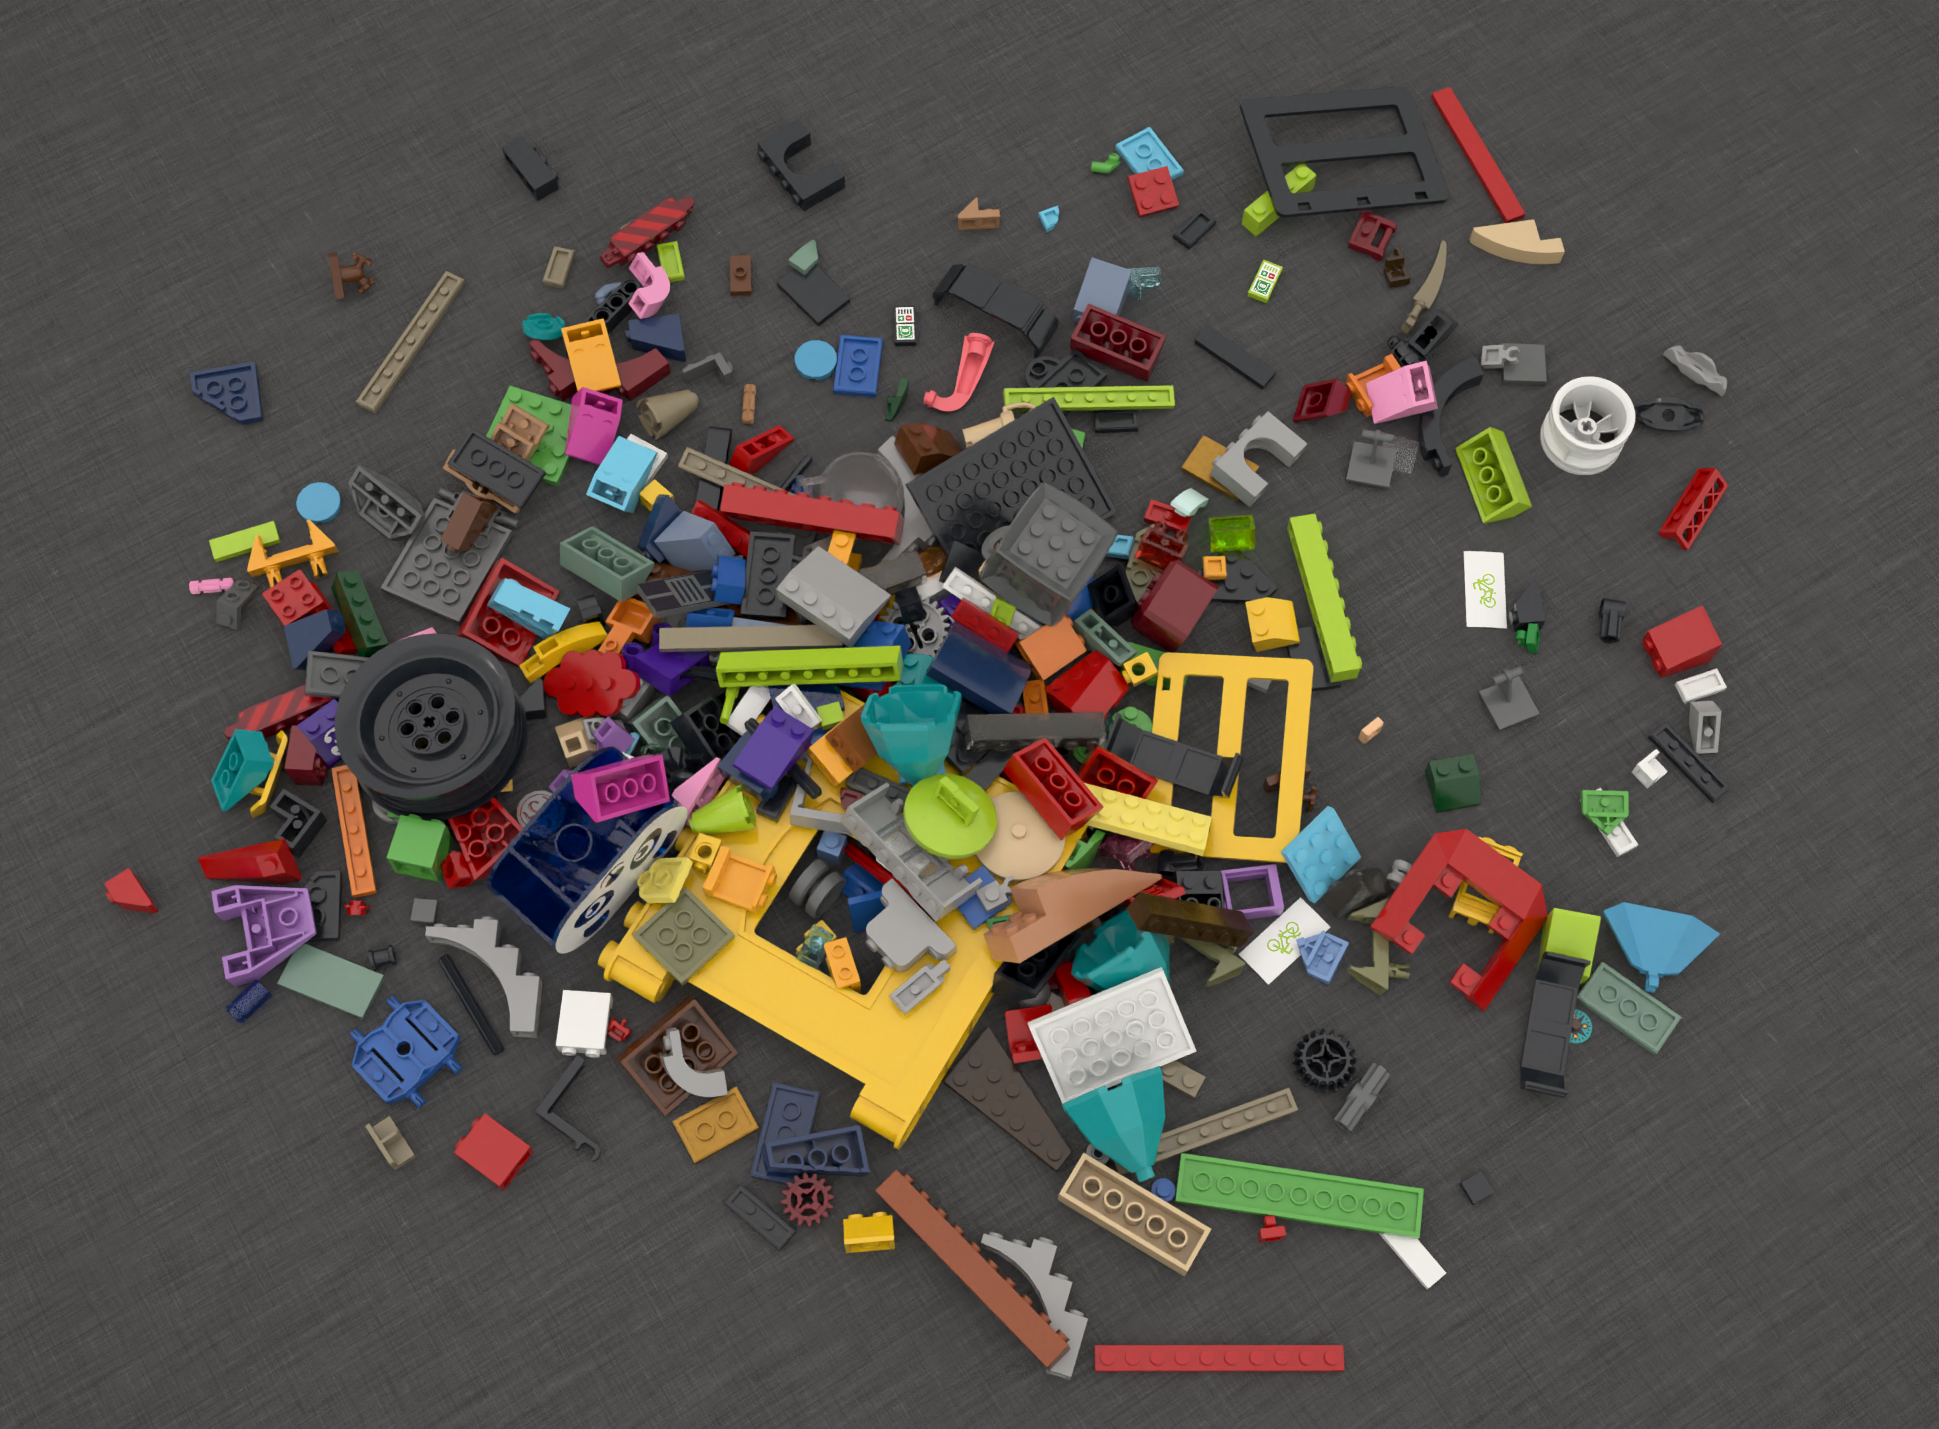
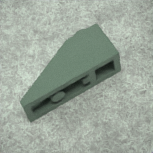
M1089 609L1074 620L1073 630L1076 634L1082 636L1085 641L1084 647L1089 651H1099L1118 666L1123 665L1137 654L1092 609Z

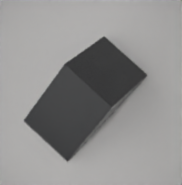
M538 678L520 698L527 720L548 718L546 692L543 681Z

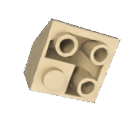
M582 717L555 727L570 768L591 761L595 756L597 744L588 742L582 725V720L593 718Z

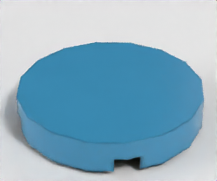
M811 340L803 343L797 349L795 367L804 378L823 380L835 371L837 354L834 348L827 342Z
M322 482L313 483L303 488L299 493L296 501L297 510L305 521L310 520L313 524L328 523L340 512L341 497L332 485Z

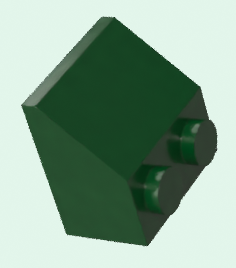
M1474 754L1429 761L1424 772L1436 813L1481 804L1480 775Z

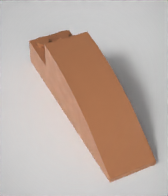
M1080 868L1047 873L1014 885L1010 889L1019 912L1011 914L1009 920L994 924L991 926L990 931L983 934L992 958L996 961L1021 963L1161 880L1162 877L1161 874L1119 869Z

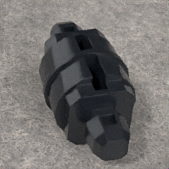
M1391 336L1387 340L1388 346L1392 350L1389 355L1393 354L1401 368L1427 361L1423 354L1408 343L1409 341L1401 340L1398 336Z

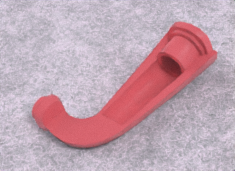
M970 333L968 336H965L953 395L942 398L935 391L930 390V392L925 393L923 404L927 405V408L953 412L964 406L971 397L994 345L991 338L980 333Z

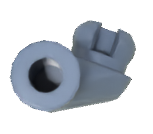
M621 282L602 286L595 293L597 304L600 305Z

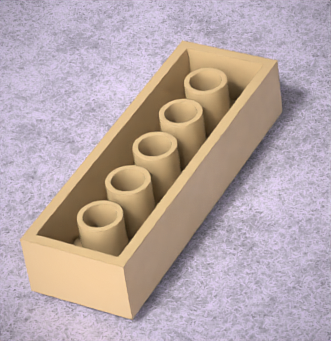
M1085 1153L1082 1154L1058 1196V1201L1184 1277L1211 1231V1228Z

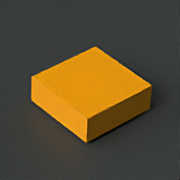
M1225 556L1203 557V575L1206 579H1226Z

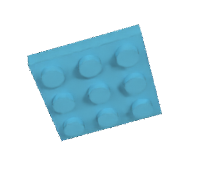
M1329 806L1281 851L1308 900L1316 903L1361 858L1336 811Z

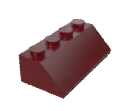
M1088 303L1071 336L1070 350L1073 351L1076 348L1088 358L1148 382L1157 364L1166 335Z

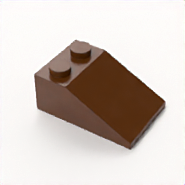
M920 422L901 425L894 442L895 447L914 475L925 473L962 451L950 431Z

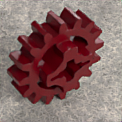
M804 1173L803 1179H800L797 1175L794 1176L796 1181L794 1184L789 1181L787 1182L790 1188L789 1191L782 1190V1194L787 1196V1199L781 1200V1204L788 1206L784 1209V1213L788 1214L791 1212L792 1215L789 1220L792 1222L797 1218L798 1226H802L803 1222L807 1221L808 1227H811L814 1220L821 1224V1216L829 1217L826 1209H833V1206L828 1203L834 1199V1195H828V1192L832 1189L831 1186L824 1187L826 1179L823 1178L817 1181V1174L815 1173L812 1178H808L807 1173ZM803 1184H813L809 1189H802L800 1187ZM821 1191L824 1195L823 1206L818 1202L817 1197ZM792 1194L797 1197L798 1201L794 1209L791 1204ZM810 1194H813V1204L807 1203L805 1206H802L804 1202L802 1196L808 1197ZM813 1210L816 1213L812 1216H802L805 1211Z

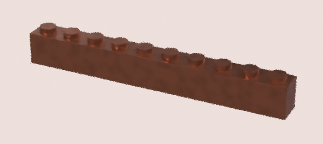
M895 1170L875 1190L877 1194L1050 1371L1070 1350L1067 1344L1069 1341L1068 1337L1060 1329L1055 1332L1049 1326L1052 1321L1042 1311L1037 1314L1032 1308L1034 1303L1025 1294L1020 1296L1014 1290L1017 1287L1016 1284L1007 1275L1002 1278L997 1273L1000 1268L990 1258L986 1261L980 1255L982 1250L973 1241L968 1243L963 1238L965 1233L956 1223L951 1226L946 1221L948 1215L939 1206L935 1209L929 1203L932 1199L922 1189L918 1192L912 1186L915 1182L906 1172L901 1175Z

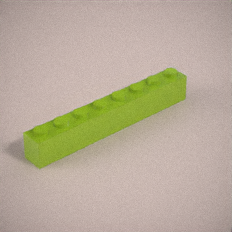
M1316 514L1292 517L1289 519L1287 530L1314 625L1318 633L1330 681L1332 683L1355 679L1358 677L1360 669H1362V661L1355 652L1356 640L1354 636L1351 637L1350 620L1349 617H1345L1343 611L1345 610L1344 599L1339 597V582L1332 573L1334 571L1332 559H1328L1327 556L1328 544L1321 535L1323 533L1322 524L1320 521H1317Z
M901 646L722 652L719 656L716 672L720 687L900 681L903 658Z

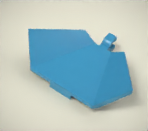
M1626 902L1602 912L1631 966L1637 968L1640 974L1646 975L1645 991L1652 993L1659 986V977L1663 978L1666 975L1680 974L1720 935V933L1694 916Z

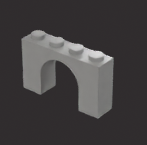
M1267 412L1263 417L1259 415L1251 424L1253 427L1249 430L1246 428L1239 435V440L1236 443L1231 442L1225 450L1226 453L1223 456L1218 455L1212 462L1214 467L1210 475L1249 507L1264 493L1268 483L1249 468L1244 459V452L1253 448L1264 449L1290 467L1302 455L1307 446L1304 440L1270 412Z

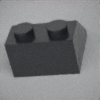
M1118 564L1087 585L1098 616L1108 625L1119 626L1134 616L1137 601L1122 564Z

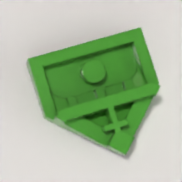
M1580 791L1581 813L1607 836L1629 816L1628 791Z
M1097 829L1088 843L1078 840L1072 856H1070L1065 864L1066 870L1090 868L1105 833Z

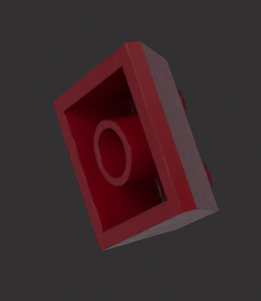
M292 725L284 769L295 785L323 786L324 779L328 777V766L297 726Z

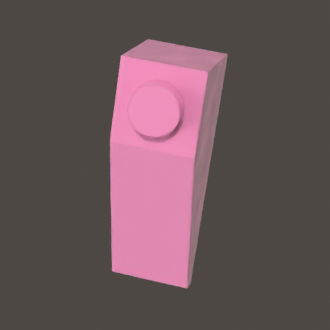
M716 757L677 787L672 793L670 801L666 802L663 809L667 812L675 807H685L688 812L685 825L690 826L689 819L692 818V813L712 800L724 780L717 767L721 759Z

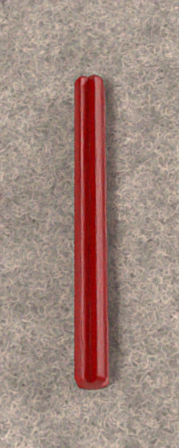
M848 843L844 852L849 858L884 885L892 878L935 921L890 871L856 845Z

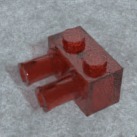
M1156 521L1154 528L1148 526L1139 544L1135 558L1164 570L1171 561L1179 560L1182 562L1189 545L1186 543L1188 534L1184 531L1182 537H1180L1182 530H1177L1174 533V537L1166 534L1168 525L1164 522L1162 528H1160L1162 521Z

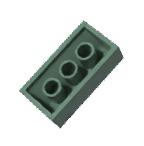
M593 526L560 542L561 566L621 602L638 594L636 590L637 584L644 583L654 567L653 561Z

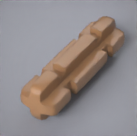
M746 384L744 386L743 424L751 425L754 422L756 386L754 384Z

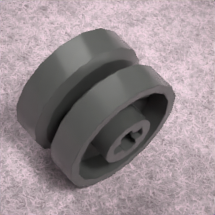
M821 859L814 861L801 874L789 894V899L798 907L805 905V912L815 920L823 916L832 907L847 882L846 878L837 871L830 873V866Z

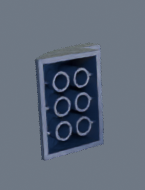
M954 620L930 663L926 675L945 685L950 690L960 692L962 697L1005 722L1012 714L1022 694L1032 665L1012 653L1006 652Z

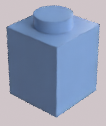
M824 831L817 847L818 858L840 865L845 853L844 849L848 845L847 836L836 832Z

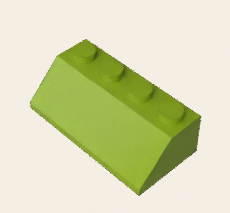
M1489 427L1455 448L1483 523L1512 518L1532 507L1503 431Z

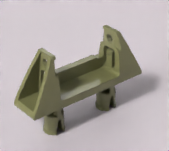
M1389 899L1353 912L1347 917V920L1372 924ZM1372 930L1373 967L1350 966L1346 970L1348 974L1378 995H1382L1388 990V977L1408 980L1410 973L1404 972L1410 968L1409 965L1389 962V941L1374 930Z
M1165 935L1169 946L1174 943L1176 938H1180L1218 964L1205 984L1207 988L1240 975L1246 964L1233 955L1238 947L1220 946L1216 943Z

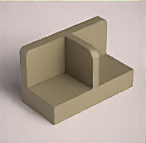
M390 1116L373 1127L370 1123L365 1125L384 1157L395 1171L416 1157Z

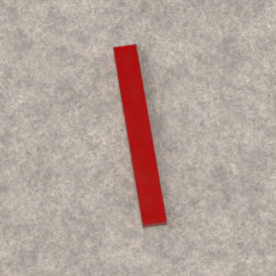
M1451 87L1432 93L1431 99L1504 222L1511 223L1524 218L1526 213Z

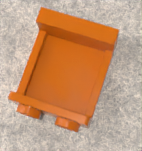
M1393 354L1384 357L1383 363L1356 376L1353 373L1347 375L1345 386L1352 392L1357 409L1363 412L1366 418L1372 415L1371 410L1373 408V404L1369 400L1366 383L1401 368Z
M1065 615L1056 626L1050 627L1044 624L1027 637L1020 638L1014 643L1024 660L1032 665L1031 671L1037 680H1045L1087 651L1084 647V639L1080 634L1075 633L1072 628L1073 622L1068 615Z

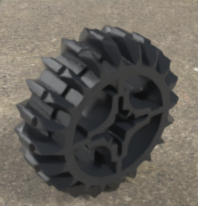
M1321 1029L1320 1035L1315 1030L1311 1032V1037L1305 1034L1303 1041H1298L1296 1044L1299 1049H1294L1293 1055L1296 1058H1293L1292 1064L1299 1065L1294 1069V1073H1302L1298 1080L1301 1082L1306 1079V1088H1309L1311 1084L1315 1085V1092H1318L1320 1087H1323L1324 1093H1328L1329 1087L1333 1092H1337L1338 1085L1344 1088L1347 1085L1346 1081H1351L1353 1078L1350 1073H1355L1356 1071L1353 1064H1356L1357 1058L1350 1057L1355 1053V1049H1347L1350 1041L1348 1040L1343 1043L1341 1041L1343 1034H1340L1338 1038L1334 1037V1030H1331L1329 1035H1326L1325 1029ZM1320 1044L1318 1054L1306 1057V1052L1309 1048ZM1329 1046L1337 1050L1339 1054L1332 1053ZM1322 1056L1327 1058L1326 1061L1329 1060L1326 1067L1322 1064L1323 1061L1320 1062ZM1343 1065L1340 1074L1329 1078L1331 1068ZM1309 1067L1317 1069L1320 1076L1314 1074Z

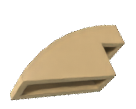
M1534 219L1475 227L1469 239L1470 243L1488 253L1504 259L1529 264L1560 263L1565 252L1561 238L1540 240Z

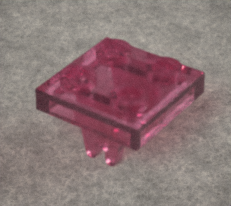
M1116 833L1108 837L1099 846L1098 850L1102 856L1119 860L1124 870L1134 871L1135 865L1133 860L1138 856L1141 858L1145 856L1146 859L1151 858L1150 847L1155 843Z

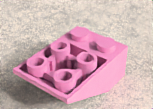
M1427 361L1404 366L1366 383L1369 400L1373 404L1371 411L1374 424L1438 409L1431 371Z

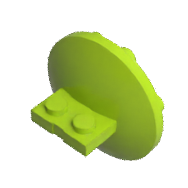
M936 774L920 780L910 790L904 803L903 817L909 834L928 853L939 857L961 859L973 856L989 844L996 830L997 814L989 795L978 784L959 775Z

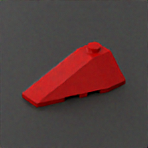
M286 839L209 854L198 858L207 879L279 885L302 879Z

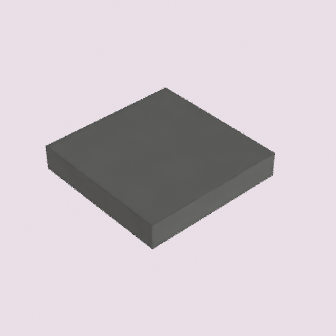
M1502 343L1506 350L1512 346H1516L1520 350V353H1515L1511 356V358H1518V364L1512 365L1504 362V368H1502L1503 384H1546L1545 345Z

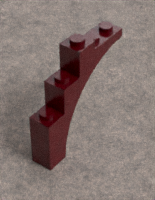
M537 339L530 341L531 352L529 354L536 363L540 362L542 364V369L548 377L550 384L548 389L555 397L558 395L562 401L578 392L570 360L547 349ZM655 348L641 357L627 362L616 363L621 386L598 392L607 395L616 389L621 397L625 396L631 402L671 374L669 362Z

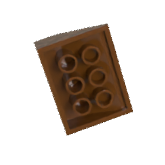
M687 996L615 1058L664 1116L691 1094L682 1089L669 1077L661 1062L660 1055L669 1053V1050H665L663 1036H667L666 1029L677 1028L679 1030L683 1058L686 1064L693 1070L706 1071L722 1068L738 1054L699 1003L690 996Z

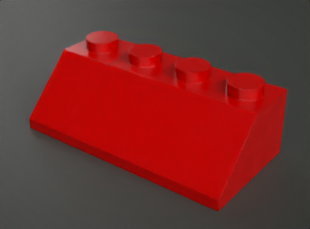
M1046 737L1014 753L1003 769L1060 840L1077 832L1104 808Z

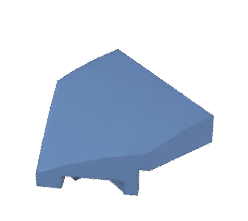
M1325 930L1321 931L1320 934L1305 939L1304 937L1296 939L1307 974L1329 985L1349 947V942L1325 933Z

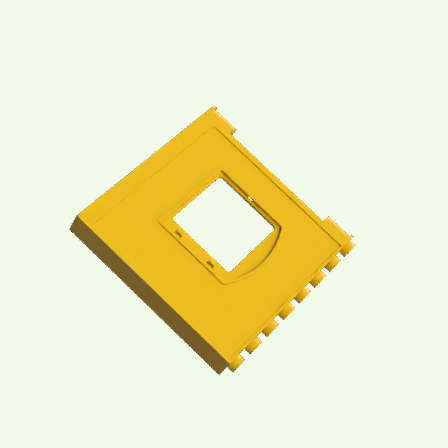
M829 683L796 685L816 712V707L839 701L845 719L849 714H853L865 704ZM779 685L776 689L773 701L778 704V708L782 709L775 698L791 685ZM759 715L756 721L760 724L766 715ZM821 722L813 729L815 730L817 728L822 727ZM878 754L862 766L866 770L900 784L898 773ZM798 760L796 762L803 770L806 768V761ZM944 760L946 774H954L961 776L946 760ZM812 761L810 777L821 788L822 794L818 798L812 799L806 793L804 808L845 814L846 811L840 801L841 787L846 788V783L851 775L835 788ZM977 764L963 774L962 777H965ZM998 777L985 792L992 799L1003 793L1020 790L1014 784ZM727 780L722 790H717L711 801L737 785ZM911 784L902 785L906 788L912 789ZM743 791L744 798L748 796L750 798L756 821L752 823L757 825V828L748 831L708 834V836L721 839L723 846L729 848L734 855L765 866L769 864L774 865L777 879L773 887L769 886L766 893L768 900L765 907H760L758 914L706 896L703 886L709 871L701 873L691 866L681 890L686 887L735 935V938L687 982L864 1083L865 1086L859 1094L860 1096L851 1111L850 1117L894 1142V1148L899 1150L908 1139L994 995L991 992L994 973L1004 961H996L992 958L983 935L990 931L986 922L973 930L956 908L937 922L934 921L956 944V953L946 960L951 966L950 970L943 976L945 981L941 986L909 1013L904 1015L892 1002L889 995L925 965L932 964L935 967L941 962L934 959L929 953L923 956L906 972H898L894 968L890 970L885 965L866 995H861L849 987L838 989L833 978L759 937L754 932L818 832V829L790 825V813L795 792L778 823L757 814L756 809L761 801ZM688 825L682 830L676 841L675 849L680 852L677 858H689L698 838L697 831L693 832ZM1084 825L1077 832L1065 838L1063 854L1049 873L1066 870L1065 864L1070 856H1072L1078 840L1086 841L1088 825ZM899 829L898 832L902 834L904 837H906V835ZM849 835L852 838L858 840L854 835ZM704 852L700 857L708 858L712 853ZM975 855L961 859H949L948 861L955 870L962 864L967 866L968 872L964 878L982 866ZM931 863L920 875L926 878L938 869ZM993 876L999 885L1004 883V880ZM1013 882V883L1009 884L1008 887L1010 888V887H1012V886H1014V885H1017V884H1019V883ZM1008 896L1012 900V904L992 918L1019 912L1014 897ZM637 901L631 907L624 920V926L629 928L628 932L620 944L612 940L605 946L598 959V965L605 969V980L609 982L615 980L655 1004V1002H660L665 997L675 978L634 939L633 934L667 903H646L644 905Z

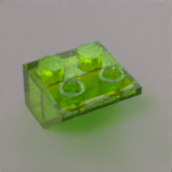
M1253 515L1208 518L1207 531L1211 552L1255 549Z

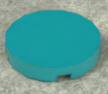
M547 313L530 315L526 321L523 320L522 322L523 333L531 338L540 340L559 338L563 335L561 328H565V321L559 316H556V319L552 318L551 314Z

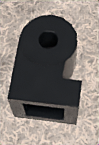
M594 594L577 599L584 624L589 623L587 622L589 619L599 617L596 622H600L602 626L606 625Z

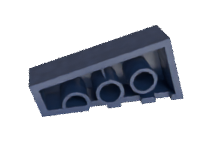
M860 1125L766 1142L761 1147L765 1171L815 1173L865 1177L870 1173Z

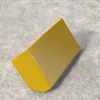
M282 730L276 735V740L279 744L277 754L270 752L274 764L265 788L256 786L249 792L250 794L262 796L250 808L252 818L258 817L267 811L288 751V739Z

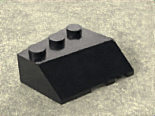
M727 687L721 688L669 722L690 754L706 753L710 762L716 757L722 761L742 737L739 733L720 722ZM738 697L735 698L732 712L740 702Z

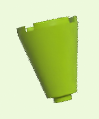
M742 784L735 786L693 812L692 818L689 819L692 831H697L698 835L699 833L708 835L756 829L757 825L752 823L756 821L750 798L749 796L744 798L742 793L746 791L745 787Z

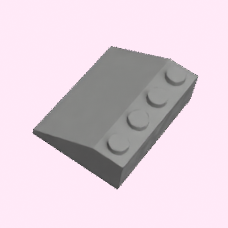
M819 546L793 568L776 589L780 601L849 648L853 647L891 598L889 593Z

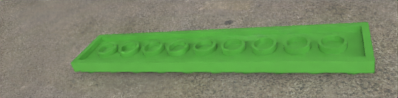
M1181 1153L1175 1203L1261 1216L1274 1215L1275 1218L1419 1239L1424 1189Z

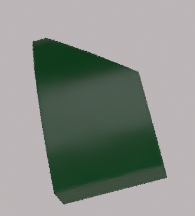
M900 377L896 398L888 396L885 421H892L902 409L909 391V378Z

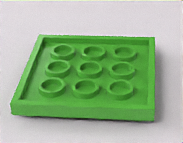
M509 386L486 436L491 438L497 423L502 422L511 403L518 405L550 425L529 462L546 472L542 482L559 486L571 459V456L565 455L571 404Z

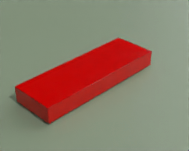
M964 597L951 615V618L1006 652H1009L1020 635L1019 632Z

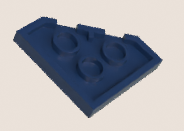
M255 361L190 372L192 392L195 396L241 425L263 421L258 372Z

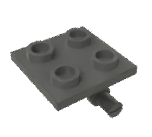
M1363 429L1361 438L1374 440V445L1354 441L1346 481L1389 489L1397 449L1378 446L1377 444L1378 441L1392 444L1393 434L1381 433V430H1376L1375 432Z
M1521 666L1512 670L1505 669L1501 674L1491 677L1493 686L1478 692L1498 731L1540 714L1520 678L1524 674Z

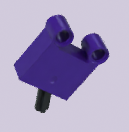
M662 622L653 626L652 648L646 652H643L640 644L633 642L625 644L622 648L626 669L634 671L638 674L639 678L657 688L660 693H665L668 696H671L695 678L719 682L716 669L708 667L710 652H660L659 628H672L670 624Z

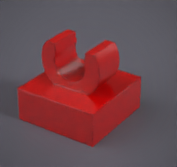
M1265 1216V1219H1263L1264 1228L1260 1229L1257 1233L1259 1243L1283 1240L1286 1236L1285 1226L1276 1227L1275 1216Z

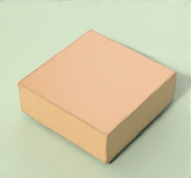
M1377 717L1361 730L1358 739L1363 744L1367 743L1381 731L1384 722Z

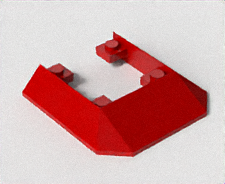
M1467 829L1435 833L1375 918L1370 928L1387 941L1395 943L1408 954H1413L1425 934L1408 921L1433 886L1450 898L1461 882H1466L1499 907L1487 924V927L1502 937L1503 941L1480 975L1462 963L1448 983L1464 994L1465 999L1480 1010L1485 1011L1547 919L1548 914L1542 884Z

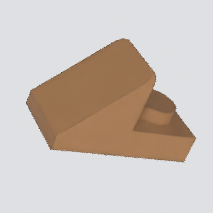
M977 197L958 215V230L999 228L1000 226L999 209L978 210Z

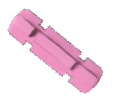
M223 578L222 581L220 579L202 580L201 582L199 580L191 581L189 583V590L192 594H200L201 591L204 593L222 592V589L227 591L234 584L233 578Z

